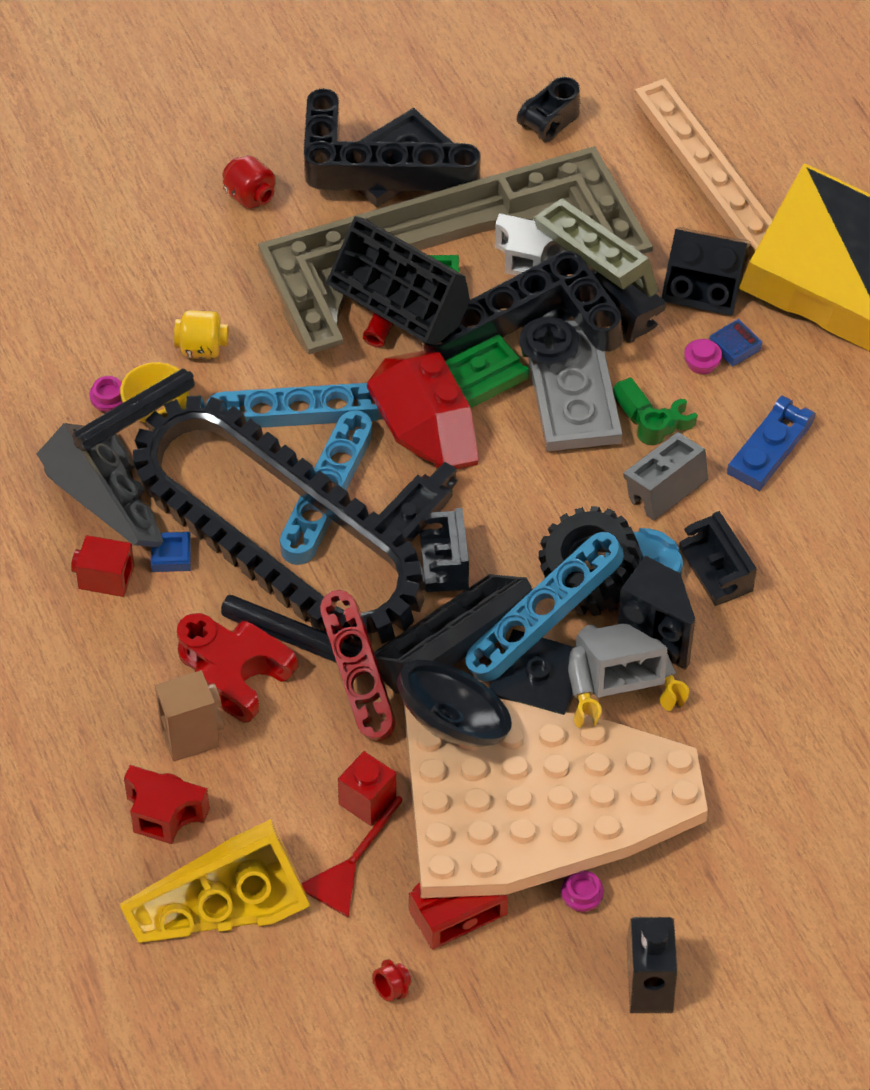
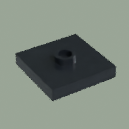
M513 629L508 642L519 641L525 632ZM542 637L500 677L493 680L489 689L500 699L565 715L574 697L568 665L570 652L575 647Z

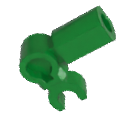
M632 377L617 382L613 387V394L617 403L633 423L638 424L637 437L642 443L657 445L663 441L665 436L674 433L675 429L689 430L696 425L698 417L696 412L690 415L681 414L686 410V399L674 401L670 409L663 408L659 410L653 408L651 402Z

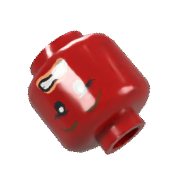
M250 155L237 157L226 165L223 171V189L244 208L253 209L260 205H265L274 196L275 174L256 157Z

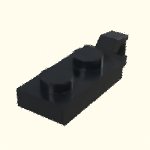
M444 462L430 477L426 474L422 477L417 475L379 514L384 519L386 528L390 525L394 526L402 532L405 543L411 542L426 527L427 524L424 523V516L432 512H440L453 496L452 488L458 482L456 479L457 469Z

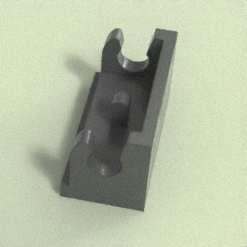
M677 432L626 470L623 476L627 480L628 495L632 504H637L642 498L646 516L652 520H656L708 480L705 449Z

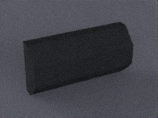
M354 216L326 281V284L421 341L436 345L459 327L470 302L466 277L370 221Z
M488 574L469 587V590L463 591L376 650L374 654L383 681L395 693H399L397 678L407 663L416 660H431L453 666L466 657L467 651L478 639L533 590L526 577Z

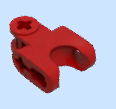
M193 613L186 615L177 625V638L179 640L178 656L185 665L196 670L195 672L202 670L207 684L214 683L221 700V707L219 708L243 723H249L259 712L258 695L256 691L245 683L247 679L255 675H268L282 682L288 680L298 669V661L293 650L250 622L241 621L230 631L205 614Z

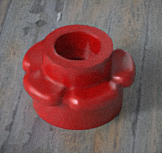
M390 959L382 961V967L374 970L372 974V981L377 993L385 1001L406 998L409 994V986L411 985V977L407 968L401 963L394 965V962Z

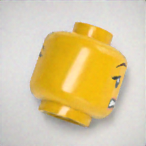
M187 310L183 313L181 319L175 320L174 347L180 349L185 358L215 359L219 355L221 347H228L229 326L228 324H221V317L218 312Z

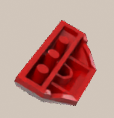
M416 351L384 358L367 382L366 387L395 441L420 458L435 463L434 467L437 469L444 462H447L456 469L478 465L479 457L470 405L440 352Z

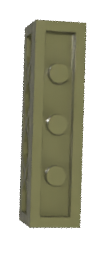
M563 198L533 217L538 230L568 251L578 253L586 264L621 289L632 284L649 297L659 292L650 260L647 256Z

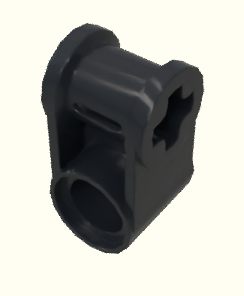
M570 77L554 79L548 86L521 106L516 118L517 123L523 127L529 126L536 131L539 139L542 141H551L562 129L579 117V83Z

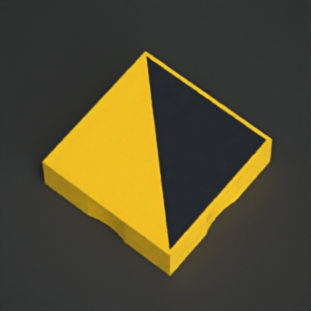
M804 163L752 256L739 289L784 311L806 317L824 330L870 351V194Z

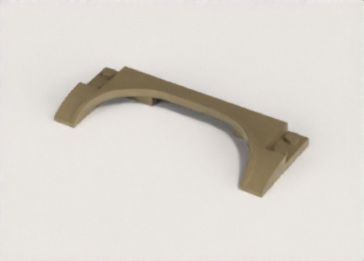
M595 146L355 215L370 221L413 247L422 250L473 234L495 230L499 213L534 220L533 217L563 198L642 254L653 251L651 242ZM354 216L258 244L259 255L283 304L284 316L296 339L308 354L344 344V339L338 329V320L348 296L326 284V281Z

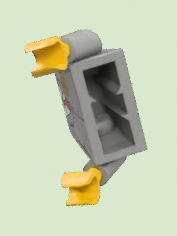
M617 624L602 628L588 625L576 637V647L570 652L568 665L573 696L579 698V705L573 717L576 727L582 728L584 714L592 717L593 725L596 727L602 707L599 702L591 698L593 694L599 698L664 684L666 689L661 694L659 701L665 710L671 711L676 701L682 707L688 699L689 687L682 681L674 679L673 676L676 675V671L667 654V647L658 639L649 637L629 624Z

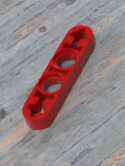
M343 590L331 591L322 599L320 610L357 727L369 740L376 742L384 741L394 732L396 720L359 605L348 592ZM341 600L344 605H350L349 608L344 610V615L347 623L350 626L357 623L356 627L343 629L340 619L335 614H330L331 611L336 609L335 602ZM336 629H342L335 634ZM352 636L359 637L363 645L361 652L355 657L344 656L341 650L344 640ZM361 674H371L375 680L372 691L365 695L357 694L353 687L354 680ZM381 697V702H374ZM373 702L376 712L381 717H386V720L381 722V730L376 732L371 726H366L367 723L372 721V716L366 705L359 708V704Z

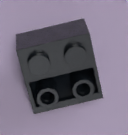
M682 227L676 228L661 298L667 303L733 316L740 292L739 287L744 277L751 241Z
M645 555L621 588L618 624H629L649 637L658 639L667 647V654L672 664L686 670L690 664L695 616L681 574Z

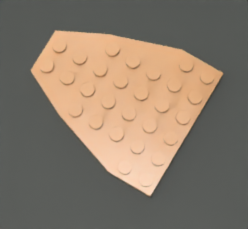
M504 699L500 700L508 709L512 720V727L507 737L495 745L485 747L467 746L448 742L433 735L415 719L404 704L421 898L507 895L629 857L707 821L708 808L697 748L608 720L599 719L596 727H594L592 717L584 716L582 728H578L573 722V713L565 712V715Z

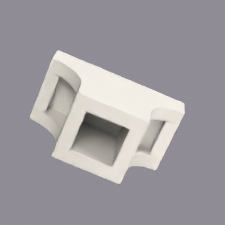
M499 213L495 224V248L505 253V273L518 275L558 253L568 251L538 230L534 220Z

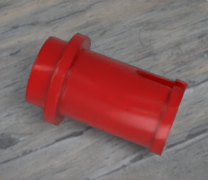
M373 312L372 319L363 333V340L373 347H383L393 323Z

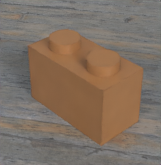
M202 670L155 685L160 730L173 762L220 747L218 730L224 729L218 709L221 707V700L215 684H207Z

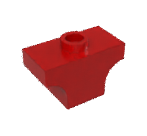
M133 765L129 766L124 776L127 800L134 803L130 811L134 833L172 844L178 831L186 824L193 822L204 823L210 810L207 788L185 782L174 774H159Z

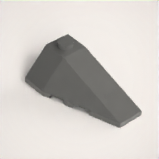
M63 423L36 453L44 465L46 475L133 545L160 547L164 541L152 510L142 503L140 496L145 492L143 485L137 480L134 481L131 471L135 468L134 461L118 435L111 436L88 451H82L80 448L75 447L72 435L74 431L84 425Z

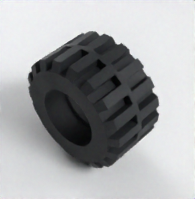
M591 506L590 511L587 512L584 511L583 507L575 509L576 514L568 516L566 513L559 517L561 522L558 525L551 524L548 528L550 536H543L540 543L543 550L539 551L538 557L541 563V570L546 578L587 539L596 533L607 532L614 535L624 552L622 563L574 608L576 613L585 615L587 610H590L593 616L601 615V610L607 608L609 613L617 610L616 604L620 603L621 588L644 558L632 528L629 527L627 520L623 516L617 517L615 511L608 508L602 513L600 507ZM603 547L597 551L611 554L609 550H605ZM579 571L570 573L565 579V586L568 588L579 586L584 580V573Z

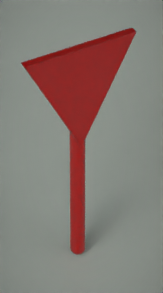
M395 797L349 859L302 882L305 893L349 918L356 863L403 801L402 797Z

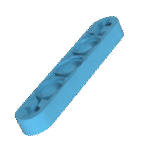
M367 383L225 391L210 396L223 400L228 410L232 406L239 410L240 406H244L246 422L252 419L261 428L337 423L344 413L353 410L366 413L371 418V421L383 419L376 404H371L370 399L373 398L366 387ZM332 399H342L347 403L345 407L340 409H332L327 405ZM354 399H358L359 406H354ZM296 401H304L309 405L304 411H294L289 406ZM260 403L271 406V410L263 414L255 413L251 409Z
M353 410L344 413L339 418L314 468L315 474L321 471L332 482L347 490L372 438V422L366 413ZM355 427H360L361 429H357L352 437L353 442L350 441L349 430L353 431ZM339 452L347 453L352 457L346 463H336L331 459L334 454ZM301 496L280 537L282 557L285 561L296 565L305 564L314 557L332 521L324 513H322L321 519L317 521L305 520L302 517L304 512L320 510ZM301 532L305 533L304 545L300 544L297 549L292 548L291 545L298 543Z
M600 532L591 536L469 648L465 657L466 665L472 674L480 681L486 682L500 677L620 566L624 558L623 549L616 537L607 532ZM602 547L611 552L606 558L597 553ZM586 560L589 561L591 566H594L595 570L593 572H590L584 563ZM575 571L583 572L585 577L579 586L574 588L565 586V579L570 573ZM546 598L555 601L554 608L548 614L538 615L535 613V608L539 601ZM517 625L525 627L524 636L519 641H506V633L510 628ZM498 641L505 650L503 654L494 645ZM484 655L492 661L487 667L479 661Z

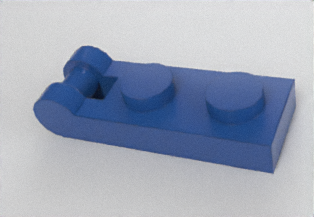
M783 395L780 396L772 411L728 464L727 474L760 491L809 430L816 413L806 407L801 410L793 405L791 399ZM786 418L794 422V424L789 427L782 422Z

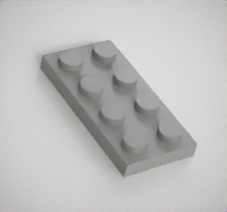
M575 320L566 321L575 328L579 336V347L575 358L567 359L564 366L556 363L548 369L544 363L533 365L528 357L546 452L622 444V430L605 352L597 350L590 343ZM547 335V340H545V348L549 350L553 348L551 335Z

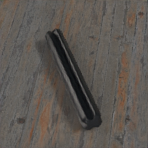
M182 368L74 431L72 437L75 447L80 448L82 451H88L164 406V404L191 390L195 386L193 373Z
M227 595L221 606L222 616L238 623L241 621L250 622L275 638L336 662L326 632L234 595ZM344 640L341 650L344 656L355 657L361 652L362 647Z

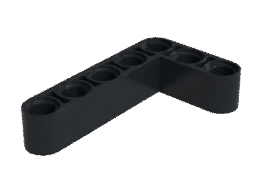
M325 88L316 89L308 95L304 137L305 181L312 188L326 190L441 191L480 179V151L471 144L339 141L338 95L334 91Z
M564 251L472 298L459 327L441 340L442 344L432 345L421 342L424 351L440 352L444 361L498 334L504 337L565 305L590 343L597 350L602 352L616 350L622 344L624 334L619 309L583 258L578 253Z

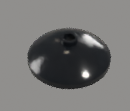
M431 660L412 661L402 668L397 678L401 699L415 719L433 735L448 742L474 747L495 745L507 737L512 727V720L508 709L491 689L473 676L453 666Z

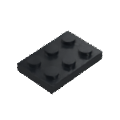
M415 108L410 109L359 140L361 142L454 143ZM358 190L376 208L403 192Z

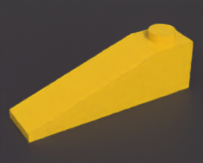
M271 819L230 838L120 903V908L138 943L185 937L194 932L218 929V932L232 930V927L244 925H271L310 906L290 856Z

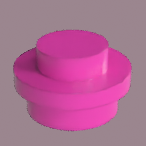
M697 339L690 342L685 348V362L690 370L697 374L711 373L721 362V349L711 340Z
M103 376L97 379L89 393L91 404L96 409L108 412L122 404L120 395L122 382L113 376Z
M584 870L569 875L564 880L561 895L564 903L569 908L579 912H587L600 905L603 900L604 888L602 882L594 873Z

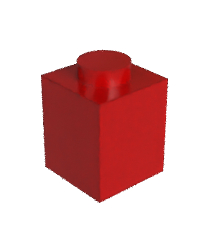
M86 535L81 550L76 549L74 551L71 562V571L76 573L78 589L124 597L135 566L132 543Z
M365 751L338 778L339 805L370 826L385 812L397 796L396 772Z

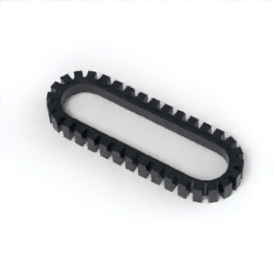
M201 395L187 396L186 409H181L177 399L164 404L168 414L166 418L154 411L145 420L149 430L139 428L134 440L138 449L133 450V461L145 491L150 498L153 497L156 506L165 513L170 511L173 519L183 527L187 524L190 532L201 540L204 537L207 545L216 553L222 551L225 560L234 567L239 564L242 573L252 581L256 578L259 586L267 593L271 594L274 591L276 599L288 608L292 605L294 613L304 622L309 619L313 628L327 633L320 610L324 596L163 471L161 464L164 452L174 439L183 433L194 430H209L223 436L390 563L398 573L395 591L390 599L377 609L361 613L371 645L372 633L377 632L381 643L384 644L395 638L392 624L397 625L403 631H406L414 622L412 611H421L425 600L422 590H426L421 563L410 541L405 543L402 532L394 526L390 525L386 528L384 519L374 511L369 515L366 505L357 498L351 501L349 493L337 484L333 488L331 479L321 471L315 474L313 465L304 458L298 461L296 453L288 446L284 445L281 448L278 439L268 431L263 434L261 426L252 419L246 422L244 413L235 406H232L227 411L223 400L210 397L205 407ZM336 606V609L330 612V614H335L340 619L343 629L357 626V623L352 626L347 623L343 609ZM336 629L335 634L342 629ZM353 636L356 645L363 647L362 640L359 637Z

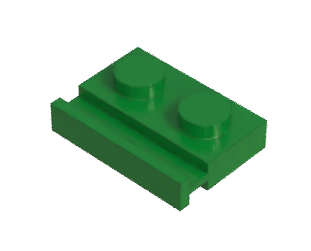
M499 334L445 361L470 408L529 379V368L520 363V358Z

